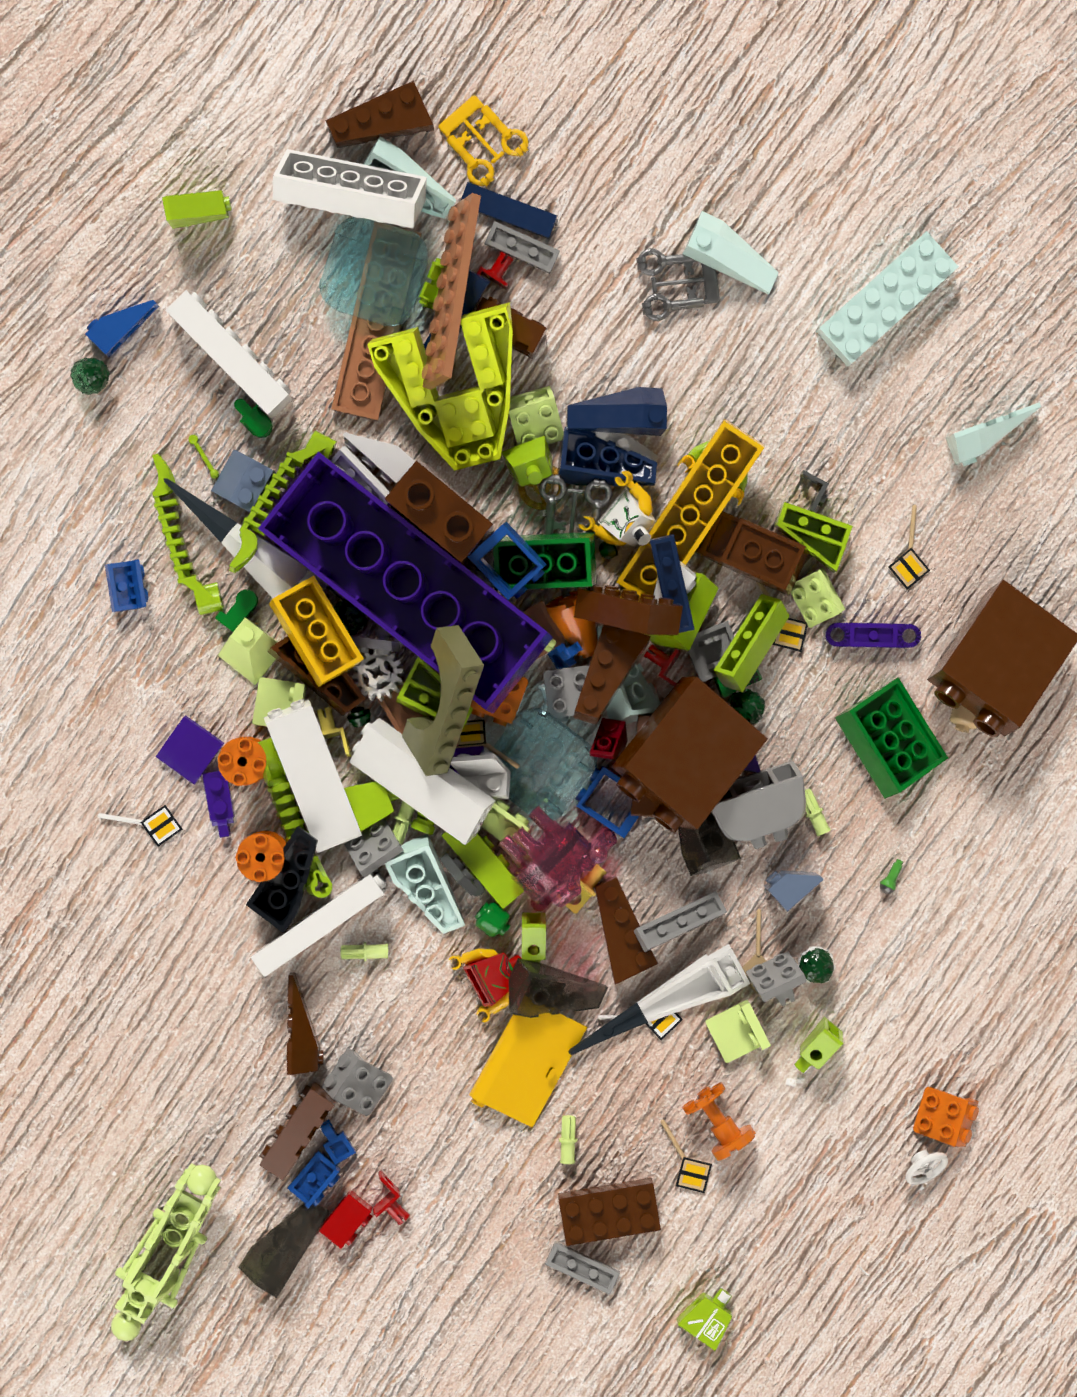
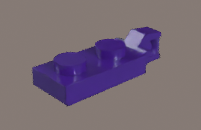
M220 771L203 773L212 827L218 826L220 838L231 836L229 824L234 823L235 817L229 782L221 775Z

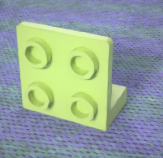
M550 386L510 397L509 416L517 445L545 436L547 444L562 440L564 431L555 397Z
M260 677L252 723L254 725L266 726L264 717L268 716V712L277 708H281V710L291 707L290 704L297 700L303 699L305 701L307 685Z
M498 799L494 802L481 827L514 850L525 833L529 832L530 826L527 825L529 820L518 812L516 815L509 812L510 806L501 799Z
M748 1000L705 1021L726 1063L759 1047L764 1050L771 1046Z

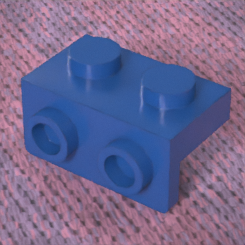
M139 559L106 564L105 571L112 612L146 607L148 592L143 586L145 573Z
M318 1150L287 1189L302 1200L308 1209L312 1204L316 1207L325 1196L322 1193L327 1186L332 1188L339 1180L340 1176L338 1173L341 1168Z

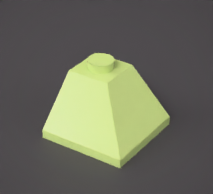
M244 618L231 634L218 656L256 685L259 682V678L263 677L276 660L268 653V650L278 642L250 619Z

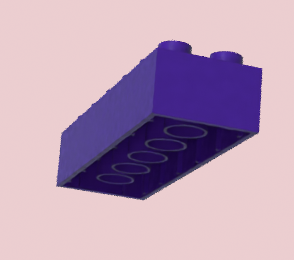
M320 452L314 456L258 528L437 672H439V667L431 648L436 628L459 625L484 664L473 700L491 713L496 711L553 639V636Z

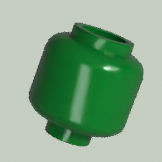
M486 902L474 916L477 919L476 926L491 938L498 934L503 936L511 926L508 923L510 919L509 912L502 909L496 902H491L490 904Z

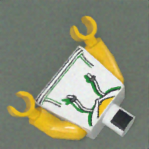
M622 471V474L626 477V482L620 477H615V482L619 486L626 485L627 487L599 519L598 523L600 526L596 525L594 518L584 516L585 519L589 520L590 525L586 528L584 525L579 524V527L584 531L592 530L595 532V536L611 545L624 546L629 544L636 546L639 544L643 546L650 541L651 535L648 533V530L655 522L652 515L651 497L637 482H633L631 472Z

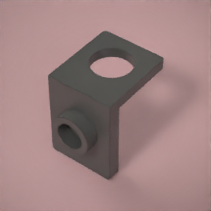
M803 470L800 476L820 486L808 508L809 511L814 512L817 505L821 507L828 496L825 490L829 483Z

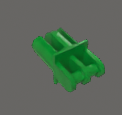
M237 399L234 402V407L243 416L240 420L243 426L255 437L265 438L269 436L273 428L270 418L258 405L251 408L245 400Z

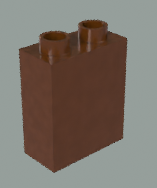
M417 460L385 497L386 502L392 509L464 567L470 560L468 557L494 531L492 522Z
M1002 579L987 590L927 680L937 687L934 694L943 704L954 709H958L962 705L976 715L973 723L980 731L991 737H998L999 734L1006 736L1021 728L1076 645L1077 633Z
M697 676L681 677L611 767L622 776L616 783V786L636 802H640L644 796L658 807L652 814L653 818L667 830L675 833L680 826L697 830L768 738Z

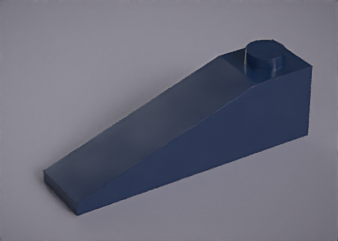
M636 387L567 406L566 430L661 436L667 429V403L663 388Z
M566 427L564 428L557 475H560V478L566 484L587 486L594 479H604L610 486H619L615 482V477H620L626 482V477L622 474V471H629L633 475L634 483L637 482L640 486H655L656 461L632 450L626 451L616 446V443L611 440L607 442L596 437L594 432L566 430Z

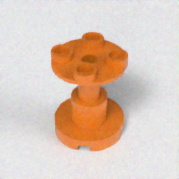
M252 736L240 737L230 740L222 747L218 755V767L221 775L228 782L236 786H248L263 779L266 768V754L258 743L262 740ZM243 757L247 759L246 765H243L241 762Z
M268 830L257 831L248 836L240 843L235 858L238 869L246 878L256 882L273 879L283 868L285 860L283 848L287 843L286 840L279 833ZM261 853L265 855L263 860L259 857Z
M722 1082L714 1085L712 1088L708 1086L702 1089L697 1094L699 1096L698 1099L695 1101L690 1100L682 1106L686 1115L703 1109L712 1122L711 1131L719 1143L713 1147L711 1152L717 1161L731 1156L729 1152L735 1149L737 1151L741 1150L754 1139L756 1134L751 1125L738 1128L731 1116L725 1117L714 1100L726 1089Z

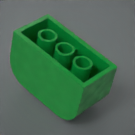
M594 533L520 535L547 564L542 569L545 573L535 583L530 580L525 585L527 589L589 587L597 582ZM509 536L504 537L493 548L494 570L511 588L536 566Z

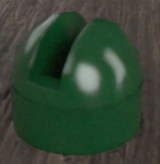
M605 541L600 544L599 552L601 557L611 559L618 556L615 545L608 544Z

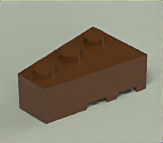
M482 297L475 311L498 306L502 303L493 297L488 299ZM511 308L512 349L533 359L546 335L547 328L536 320L523 317L521 312Z

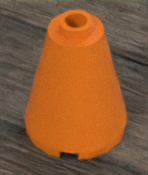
M578 590L569 592V596L564 598L559 596L546 604V609L569 645L572 646L578 641L583 650L576 655H582L583 658L593 656L598 642L596 622L574 617Z

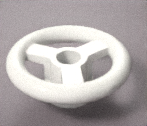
M926 1150L916 1153L911 1158L913 1165L906 1172V1181L911 1185H919L934 1179L946 1168L948 1164L947 1155L941 1152L929 1154ZM941 1160L940 1164L934 1169V1166ZM919 1174L924 1175V1176H921V1177L913 1178V1176H916V1175H919Z

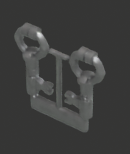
M652 248L644 250L636 258L638 263L637 269L648 276H653L651 281L654 294L648 296L644 303H642L643 315H646L650 320L659 322L665 319L672 310L704 307V304L718 303L720 301L717 272L715 269L701 263L703 277L656 282L654 276L661 273L666 265L683 264L686 268L684 274L687 276L688 272L694 275L692 265L693 262L698 261L683 254L665 256L659 250ZM656 255L659 266L656 269H647L645 263L646 256ZM704 282L705 300L697 298L695 294L696 286H692V289L686 287L689 294L688 299L670 301L664 295L657 294V287ZM661 300L664 312L660 315L652 314L651 301Z
M552 474L544 478L539 486L540 495L547 503L544 534H553V529L557 528L566 530V526H563L566 525V521L561 520L559 522L555 520L554 516L556 503L564 498L567 491L568 493H573L569 533L574 532L578 494H585L586 501L592 507L591 517L594 518L596 525L600 526L598 521L601 518V509L609 503L613 496L610 485L604 479H594V481L587 485L585 491L571 488L567 490L566 484L560 478V475L554 476ZM554 482V484H560V493L557 496L547 495L545 492L547 483L553 484ZM600 486V489L606 490V497L603 500H593L590 495L592 488ZM578 522V526L579 524H582L586 528H588L590 525V523L584 524V522ZM580 528L577 529V532H583V531H584V530H581ZM591 530V531H586L587 533H594V534H595V532H593L592 530ZM594 535V542H595V540H597L598 537Z

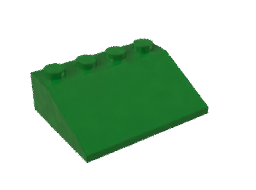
M899 677L835 717L884 799L901 793L948 759Z

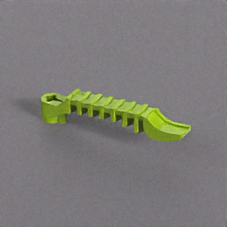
M315 430L305 449L294 453L287 452L285 461L280 463L276 474H273L270 484H266L262 496L259 495L256 505L252 506L250 514L243 520V525L239 529L242 545L230 563L229 567L231 568L229 571L233 573L238 572L256 554L258 540L256 535L249 529L265 536L258 529L261 524L255 522V520L258 518L264 521L269 514L262 511V509L266 508L272 511L276 503L269 500L270 497L280 500L283 493L276 489L278 486L287 490L290 481L284 479V476L295 479L297 475L295 467L303 469L318 452L329 459L337 441Z
M154 454L152 457L158 472V483L152 493L155 500L154 507L159 514L158 520L162 523V533L167 539L166 546L171 552L169 554L170 559L174 561L175 566L173 568L178 574V584H185L194 591L200 615L224 610L218 582L203 585L199 581L197 574H190V570L194 569L193 563L182 564L181 559L189 557L188 549L178 551L177 546L185 544L184 537L174 539L173 533L181 532L180 524L170 526L169 523L170 520L179 519L178 511L166 513L165 508L180 505L179 498L176 497L162 501V497L173 493V490L164 482L163 478H168L176 483L175 478L165 460L159 454Z
M270 737L258 742L266 754V768L263 778L267 783V790L271 794L272 804L275 805L276 815L280 819L281 829L284 830L285 839L288 842L298 826L304 829L303 823L305 821L303 818H300L299 806L295 804V796L290 791V783L286 780V773ZM314 855L305 887L311 896L325 898L332 891V883L319 857ZM318 882L323 883V886L320 887V891L315 890V887L318 886Z

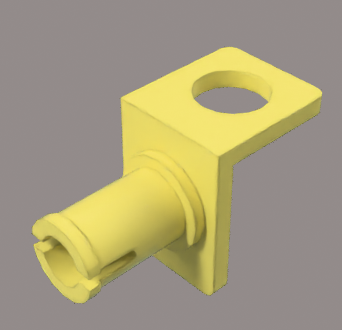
M324 708L326 718L322 709L317 710L324 739L341 735L345 754L347 757H352L346 730L343 727H335L332 708Z
M595 863L583 879L575 878L558 898L559 901L574 914L578 913L590 897L596 895L593 888L607 872ZM571 891L579 892L581 894L580 903L576 905L570 904L567 899L568 894Z

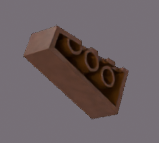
M414 80L325 120L337 148L368 143L369 141L378 140L379 137L386 140L391 137L434 131L433 122Z
M603 624L573 718L597 725L615 694L646 649L651 636Z
M288 636L268 650L270 655L342 716L366 699L347 672L318 687Z
M616 875L598 883L595 886V892L613 980L616 985L657 965L658 962L652 950L644 952L634 933V930L640 927Z
M316 1082L311 1087L305 1086L299 1095L302 1101L298 1107L293 1104L285 1116L289 1119L285 1126L279 1125L272 1136L275 1138V1141L271 1147L266 1145L259 1155L262 1158L259 1165L282 1181L302 1154L303 1149L311 1141L315 1131L320 1128L328 1112L335 1106L336 1101Z

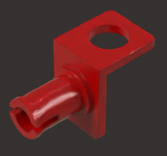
M500 252L491 269L486 270L481 266L477 274L480 276L484 275L507 290L508 283L503 281L502 277L514 260L510 256L506 258V254Z
M652 644L648 649L656 654V656L646 651L644 657L661 667V672L658 675L660 678L675 686L676 682L666 675L681 652L675 649L673 654L669 656Z
M380 1170L378 1172L379 1179L390 1192L373 1207L374 1215L378 1217L381 1213L387 1211L397 1224L401 1225L404 1223L402 1219L406 1221L410 1214L396 1201L400 1197L399 1188Z

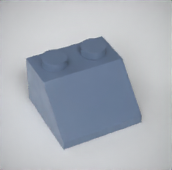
M234 449L211 491L250 512L252 506L256 505L259 495L262 496L266 484H270L272 476L276 472Z
M781 870L779 873L774 871L765 879L767 884L764 887L788 912L824 879L815 872Z

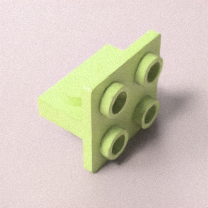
M823 567L796 581L791 591V595L809 628L845 610Z

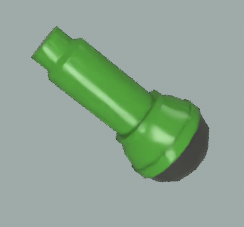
M897 859L893 863L888 876L880 882V890L883 893L891 894L895 891V881L902 869L903 861Z

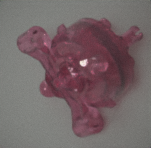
M537 806L530 812L528 817L543 830L542 835L535 840L522 826L518 829V833L515 832L512 837L510 834L505 836L498 846L513 859L512 862L517 866L511 879L531 898L532 908L541 912L547 909L551 901L554 905L561 908L581 894L580 878L583 872L591 871L596 864L604 863L607 860L608 850L617 843V837L611 829L602 827L587 840L569 821L559 825Z

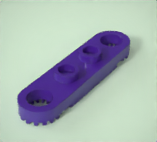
M833 623L827 627L825 639L830 645L835 647L912 648L920 642L921 631L913 624ZM834 628H840L844 633L843 639L839 642L831 638L830 634ZM906 629H911L915 633V639L911 643L903 640L902 635Z

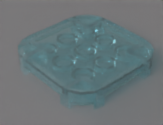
M352 217L346 219L340 225L338 224L334 231L335 236L324 272L319 282V289L323 300L330 308L338 312L383 326L402 324L410 317L414 310L428 264L429 254L425 242L419 234L411 230H403L370 219Z
M539 708L526 709L518 714L493 746L519 764V768L516 769L497 756L510 771L509 800L529 814V819L536 823L538 821H556L560 818L591 779L597 767V757L590 756L592 746L552 714Z

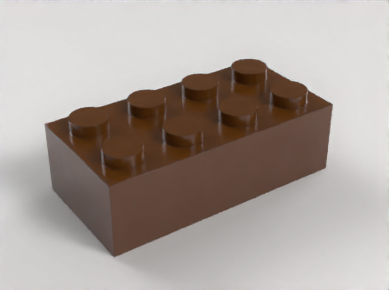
M593 585L589 586L588 589L578 588L574 617L646 635H679L683 606L673 604L674 600L660 597L658 600L652 594L641 593L639 596L637 591L623 589L621 592L617 586L605 585L603 589V586Z
M652 1177L558 1193L566 1246L661 1230Z

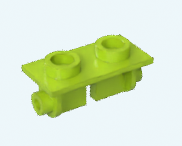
M436 258L435 262L432 261L427 275L432 280L431 283L425 282L418 296L420 298L418 303L430 309H433L434 300L438 295L437 280L444 267L440 264L441 259Z

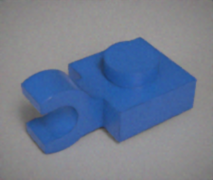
M578 641L569 648H566L564 643H562L547 655L557 669L570 668L576 663L574 655L583 649Z
M329 1119L322 1123L320 1128L328 1139L323 1143V1147L335 1165L356 1153L355 1148L344 1131L337 1134Z

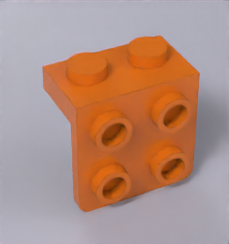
M522 677L494 713L485 710L472 699L470 706L473 710L471 714L482 718L487 714L494 717L493 722L505 727L507 723L513 724L528 685L527 678Z
M926 1087L913 1130L916 1133L954 1147H966V1144L969 1143L972 1137V1123L976 1120L979 1113V1108L977 1107L979 1101L971 1098H961L933 1087Z

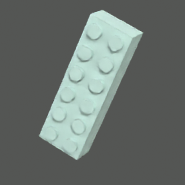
M926 231L816 332L848 367L959 266Z

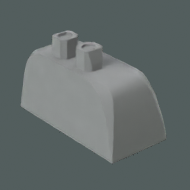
M790 761L736 779L712 810L724 835L734 841H751L755 849L767 845L764 836L773 833L776 842L788 839L787 828L798 822L806 811L803 776L794 761Z

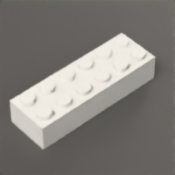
M287 149L273 175V200L281 201L285 204L325 210L331 213L350 215L355 218L375 220L380 223L395 224L400 227L414 228L426 200L427 177Z
M185 290L165 311L273 419L293 400L289 395L292 391L280 378L277 381L272 378L275 374L263 361L260 364L255 361L258 356L246 344L243 346L239 344L241 339L229 326L226 329L222 327L224 322L212 309L209 312L205 310L208 305L195 292L190 294Z

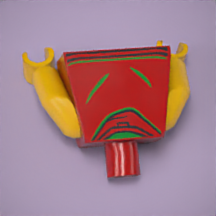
M478 948L463 953L462 956L453 955L448 959L456 958L459 961L458 966L451 968L453 970L461 968L463 963L466 964L463 969L483 1006L478 1008L476 1015L480 1012H486L488 1015L481 1022H487L492 1013L496 1014L511 1003L516 992V985L520 982L516 971L524 967V962L519 955L508 959L504 952L498 954L494 949Z

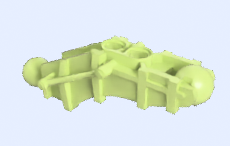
M191 1163L185 1169L175 1185L176 1190L163 1208L165 1212L158 1208L154 1210L153 1217L155 1220L138 1243L124 1267L117 1268L115 1276L124 1280L122 1287L126 1288L124 1294L114 1307L120 1310V1312L113 1317L111 1322L112 1333L118 1340L130 1341L137 1337L141 1330V1324L146 1322L159 1302L171 1308L177 1306L178 1300L175 1298L198 1245H203L207 1241V1236L200 1233L199 1230L221 1188L219 1186L221 1179L217 1178L215 1171L210 1166L203 1164L196 1166ZM188 1186L189 1190H190L193 1194L200 1195V1196L206 1195V1196L204 1197L203 1201L200 1200L199 1198L193 1196L192 1194L186 1192V1191H185V1190H186V1187ZM163 1237L167 1245L179 1247L159 1282L143 1272ZM145 1247V1251L142 1254L138 1255L142 1248ZM188 1256L186 1263L179 1274L180 1269H178L180 1263Z

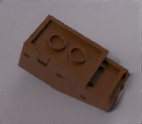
M724 511L720 513L695 551L696 554L787 596L790 595L809 555L806 546Z

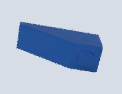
M150 300L103 316L99 320L96 318L87 326L88 331L85 335L105 355L110 357L160 306L154 300Z

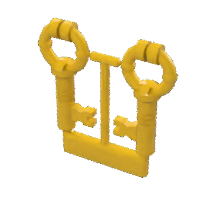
M475 95L471 96L438 125L440 131L448 138L446 140L447 143L467 164L469 182L477 186L487 187L489 182L494 181V168L492 164L498 161L504 155V152L510 156L521 157L529 150V141L526 133L519 129L508 128L488 105L484 106ZM479 108H482L481 112L483 114L482 119L475 122L477 126L481 125L479 129L482 130L486 124L491 123L502 135L501 146L503 151L499 154L493 150L467 120ZM464 123L494 158L491 162L485 159L474 158L464 147L465 142H469L472 139L470 135L466 136L468 135L467 131L462 134V137L458 138L454 135L450 136V134ZM513 135H518L523 143L513 151L507 146V140L511 139ZM478 165H484L489 173L485 175V178L477 180L473 176V170Z

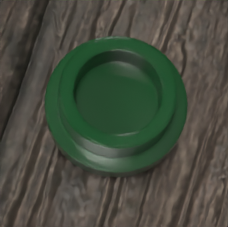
M357 707L350 711L351 714L347 717L348 722L352 723L353 727H361L371 721V712L369 709H364V707Z

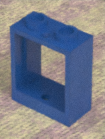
M508 522L502 524L468 557L507 600L513 596L518 599L527 590L525 585L530 580L535 583L545 573L542 569L547 565ZM506 535L536 565L513 588L483 558Z
M604 766L600 770L595 768L588 779L591 781L588 788H582L576 796L575 800L578 801L576 806L625 838L639 818V816H631V809L618 827L585 805L604 775L616 783L620 779V777Z

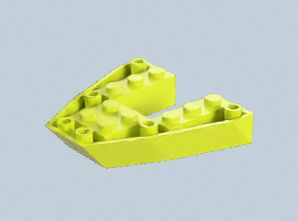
M510 302L464 314L461 317L460 324L479 385L476 387L441 396L438 395L436 387L432 390L422 387L424 380L422 378V370L426 365L427 356L419 327L372 339L367 344L374 368L416 429L454 471L501 458L510 409L513 336Z

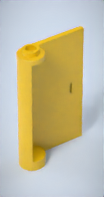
M524 993L469 1093L472 1097L471 1102L481 1108H484L486 1105L533 1128L572 1056L568 1051L580 1042L587 1026L547 1007L541 1001Z

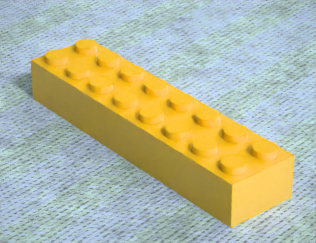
M723 419L693 467L648 532L651 535V539L674 534L679 560L686 565L765 448V445L726 419ZM650 541L646 545L638 547L617 579L618 584L628 590L637 591L639 596L641 593L654 594L658 576Z

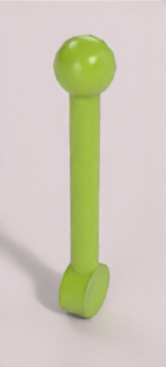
M190 435L188 440L196 447L210 470V477L213 479L218 478L219 472L211 465L198 443V437Z

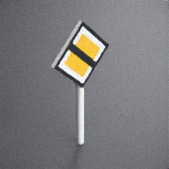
M166 805L144 820L102 813L98 814V818L142 825L157 847L183 830Z
M673 1013L646 1023V1025L662 1040L683 1019L677 1013ZM598 1015L597 1018L599 1020H612L618 1015Z

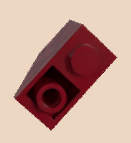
M602 718L590 750V756L617 759L624 751L628 742L626 721Z

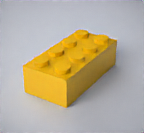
M314 575L270 601L271 609L318 687L364 660Z

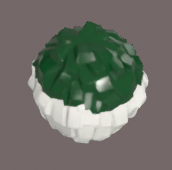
M820 946L809 947L798 959V966L804 973L808 984L811 982L822 984L830 981V977L836 969L833 955Z

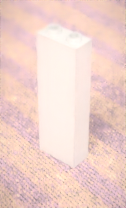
M301 699L291 703V707L284 710L277 708L268 712V716L264 717V720L309 834L318 840L316 851L319 853L360 837L362 834L309 700L304 701Z
M380 718L372 724L370 722L367 723L361 731V735H363L361 741L359 740L351 751L354 754L350 763L464 845L477 835L496 800L451 768H449L448 773L425 776L399 731Z
M374 872L365 878H361L286 930L285 933H282L251 956V959L262 975L266 977L384 895L387 885L386 881L380 873L375 875Z

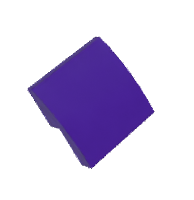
M185 715L164 743L156 758L195 785L208 765L213 761L224 742Z

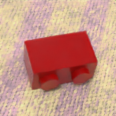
M350 1189L320 1226L319 1232L340 1249L345 1244L350 1246L358 1235L355 1233L360 1225L365 1227L373 1217L370 1214L373 1207Z

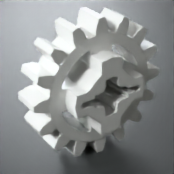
M374 649V655L365 653L366 659L360 663V666L353 667L357 674L352 675L353 680L357 681L356 686L361 690L364 697L368 695L371 701L377 696L380 702H382L385 695L391 699L392 691L400 692L397 685L404 684L400 676L405 675V671L399 669L403 664L400 660L396 661L397 657L394 653L390 656L376 654V649ZM388 663L392 665L394 674L388 671ZM364 677L369 679V687L365 685Z

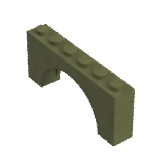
M459 625L436 628L431 644L438 663L441 680L440 704L434 722L429 716L409 718L402 734L404 741L425 776L448 773L484 664Z

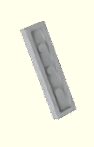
M715 891L636 928L634 933L644 952H647L725 915L727 911Z

